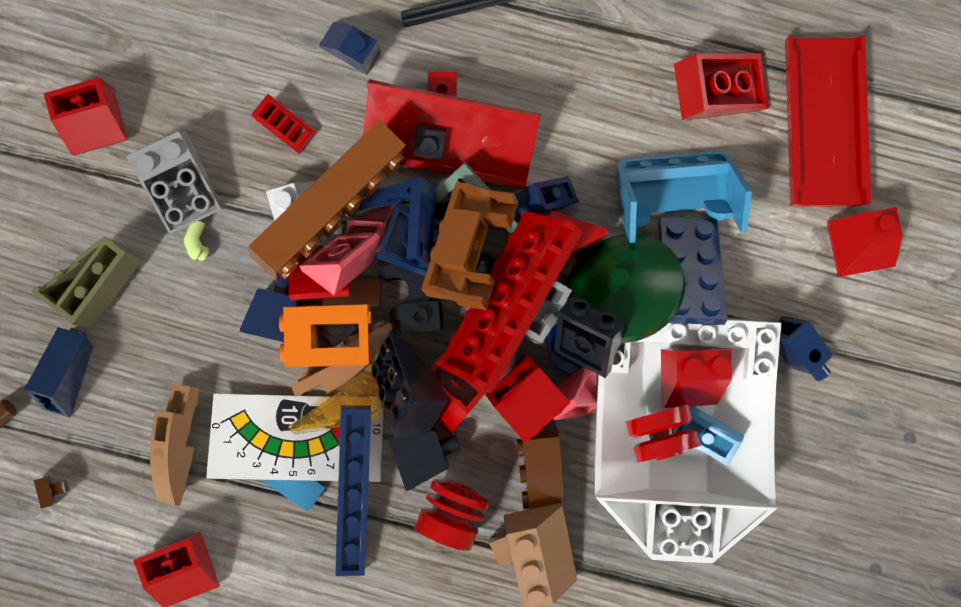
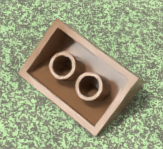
M562 503L505 514L506 535L523 607H541L554 604L577 581Z

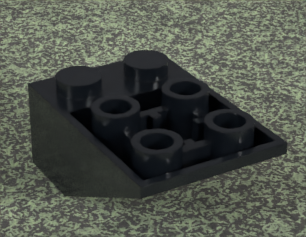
M389 331L384 343L381 344L380 352L376 361L372 363L371 368L372 376L376 379L379 387L380 401L384 403L387 412V423L392 428L395 438L428 436L448 400L439 376L394 331Z

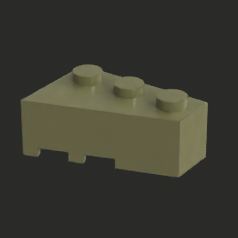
M105 236L75 258L76 262L65 270L60 269L53 274L54 278L44 286H37L31 291L73 325L92 329L143 260L125 245Z

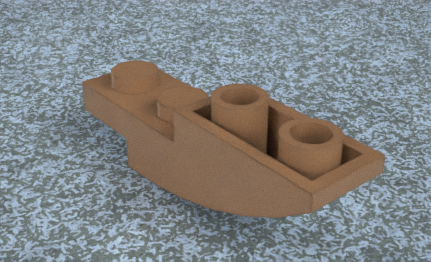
M381 321L368 328L370 331L368 333L369 347H372V362L378 356L381 344L384 343L389 331L395 330L392 323L385 325L384 321ZM355 334L343 340V347H359V335ZM369 365L323 366L324 369L315 374L310 370L296 377L298 383L292 385L291 388L295 396H301L323 385L327 394L332 393L357 377Z
M173 384L166 412L155 411L150 441V466L157 501L177 506L181 505L195 449L194 447L186 446V442L190 434V426L198 402L199 388Z

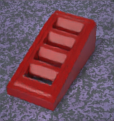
M269 94L264 97L251 114V117L298 154L303 151L317 133ZM275 107L274 111H273V112L270 114V116L265 120V118L268 116V114H269V113L272 111V109ZM281 114H284V118L275 128L273 124ZM293 121L295 124L287 134H282L290 122ZM300 128L305 130L295 143L291 141Z

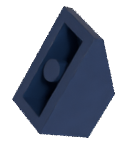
M337 22L332 23L319 44V47L365 75L368 74L381 53L376 39L354 26Z
M569 176L533 183L514 194L519 202L516 210L519 220H521V215L524 211L546 216L552 210L559 211L579 202Z

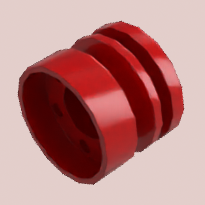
M433 479L430 488L437 493L428 492L426 499L436 508L422 507L414 528L423 536L437 543L457 550L471 551L478 529L470 524L468 520L483 521L484 514L477 509L487 510L489 500L478 494L474 489L461 483Z

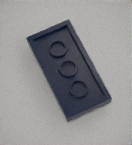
M660 217L658 222L659 241L663 242L675 253L685 278V294L677 314L669 323L725 325L728 317L717 220Z

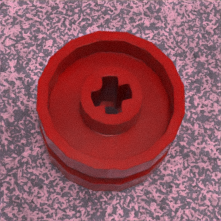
M689 404L625 422L630 437L637 438L649 435L650 438L649 441L641 442L634 446L633 450L637 463L652 459L659 461L684 454L683 451L702 446L696 430L690 429L677 432L676 429L677 426L688 424L693 420Z

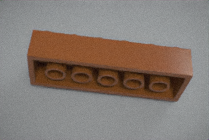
M379 120L248 246L250 257L276 282L281 277L286 280L298 268V260L302 256L306 259L309 258L318 249L320 239L324 235L329 238L339 228L341 218L344 215L349 218L360 207L359 203L364 195L369 198L381 186L379 183L383 180L384 175L389 178L401 166V161L404 159L402 153L406 145Z

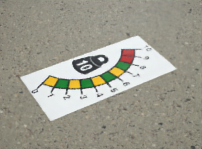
M214 394L206 478L338 481L341 405H371L369 482H380L384 403L380 401V398Z

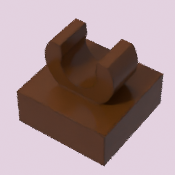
M50 476L34 480L41 509L57 504L55 495L69 491L67 480L54 484L51 483Z

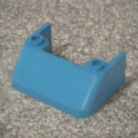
M706 151L628 158L618 162L617 180L621 220L629 243L636 241V228L647 224L650 221V213L704 208L706 213L715 220L733 218L740 232H747L752 190L728 153L723 151Z

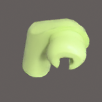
M200 221L189 225L184 237V245L189 257L194 260L204 261L209 255V248L201 244L200 237L205 223Z

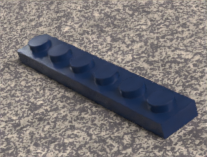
M341 405L335 576H365L371 405Z

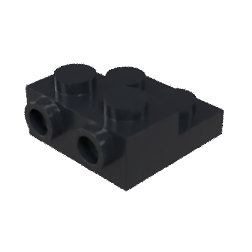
M570 298L558 312L554 352L606 379L612 370L615 351L621 344L625 324L618 321L611 312H600L591 308L584 299Z

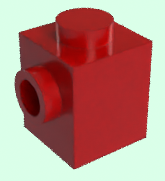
M428 72V91L457 97V72Z

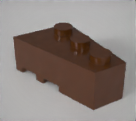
M553 418L536 436H533L526 443L521 438L516 439L518 457L523 456L524 465H519L520 482L526 483L527 490L521 491L523 509H533L562 503L565 517L560 437L555 419Z

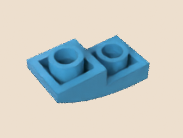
M263 480L307 512L325 489L317 481Z

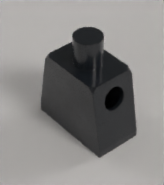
M432 428L428 436L395 438L394 435H391L388 438L406 491L447 470L449 464L446 455L461 451L456 434L440 439L436 428Z

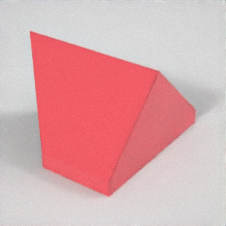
M389 205L356 220H347L344 235L377 232L380 237L374 254L377 255L396 205Z
M581 367L556 386L571 403L564 408L560 415L554 417L555 420L585 417L597 408L598 374Z

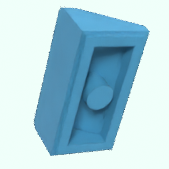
M695 406L690 407L693 420L688 424L681 425L677 432L690 429L696 430L702 445L696 448L728 466L743 442L744 435Z

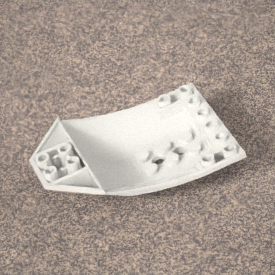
M728 318L725 325L668 323L660 331L645 339L621 343L615 351L612 370L606 379L598 375L595 497L652 560L713 563L777 509L775 497L774 429L781 323ZM692 347L732 349V380L718 405L695 406L744 435L743 442L729 465L727 466L698 448L683 451L684 454L659 461L652 459L637 463L633 450L634 446L638 443L649 441L650 438L649 435L637 438L630 437L625 422L671 409L661 407V349Z

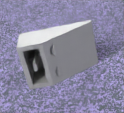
M177 131L126 156L169 234L222 209L200 156L186 131Z

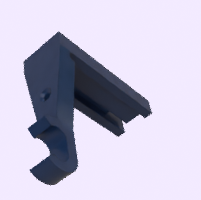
M418 177L379 190L377 189L372 196L362 199L358 208L360 210L410 203L406 258L408 260L416 259L421 268L429 267L430 253L434 246L437 189L423 177Z

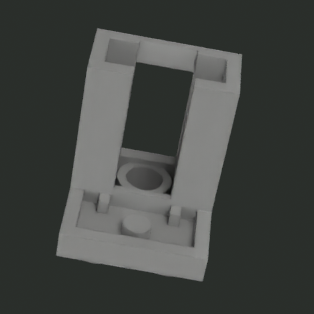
M555 281L524 337L547 350L556 335L558 312L567 303V298L572 290Z

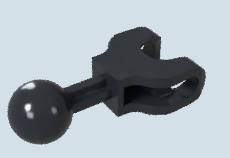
M481 252L475 273L489 275L494 267V258L489 254ZM388 264L379 268L378 272L381 279L386 281L403 280L408 285L409 296L406 302L402 304L428 302L436 299L428 297L421 290L425 276L394 264ZM399 306L393 307L390 310L389 316L391 321H400Z

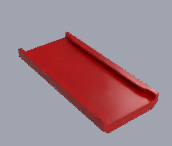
M860 35L858 38H793V36H788L785 39L790 206L857 207L871 204L865 35Z
M371 79L368 80L363 135L379 120L382 121L406 145L402 153L404 159L400 165L451 175L466 161L483 182L518 189L526 188L541 113ZM419 124L447 129L442 160L413 155L416 130Z
M524 211L520 222L513 234H510L508 243L500 257L494 262V267L489 274L495 281L487 310L470 307L466 311L464 320L456 334L451 337L449 346L436 365L446 372H450L492 394L583 231L567 220Z

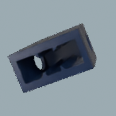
M281 277L277 282L275 281L272 291L257 289L239 332L284 342V332H281L279 328V316L283 314V307H302L303 304L302 300H290L289 278L285 280Z
M787 316L780 318L777 321L781 323L779 354L794 370L811 374L816 381H821L829 376L831 370L825 363L832 357V353L808 320Z

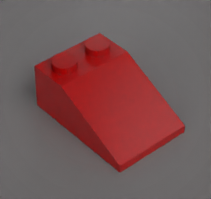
M695 53L674 63L682 120L706 119L769 109L761 53Z

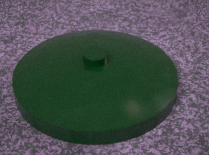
M627 234L617 235L593 245L576 261L567 280L566 287L572 290L567 301L570 298L584 299L595 310L613 313L618 321L625 324L621 343L635 342L654 335L664 328L677 314L685 294L684 273L675 253L663 242L650 236L636 234V241L629 243Z

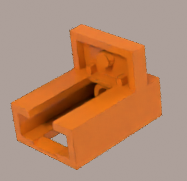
M366 304L283 307V314L279 316V328L281 332H284V344L280 345V360L284 361L285 367L372 364V347H369L368 324H371V306ZM359 324V347L319 348V327L317 325Z

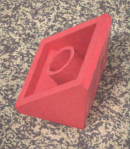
M377 232L337 235L299 266L310 278L331 294L336 295L372 264L380 237Z

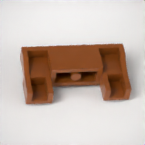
M455 183L445 217L439 224V236L436 245L431 249L430 264L421 288L428 297L453 300L459 306L487 310L495 281L490 275L475 273L489 226L512 227L519 203L514 193L491 191L469 183Z

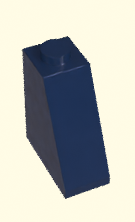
M60 327L57 328L24 388L43 410L69 418L73 413L93 349L92 344L86 337L87 334L79 329L70 328L66 330Z

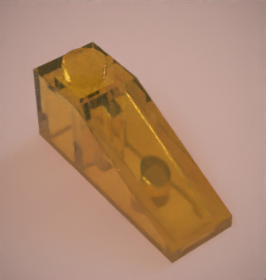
M362 376L288 427L295 435L340 428L341 405H371L372 423L381 416L379 411L383 409V405Z

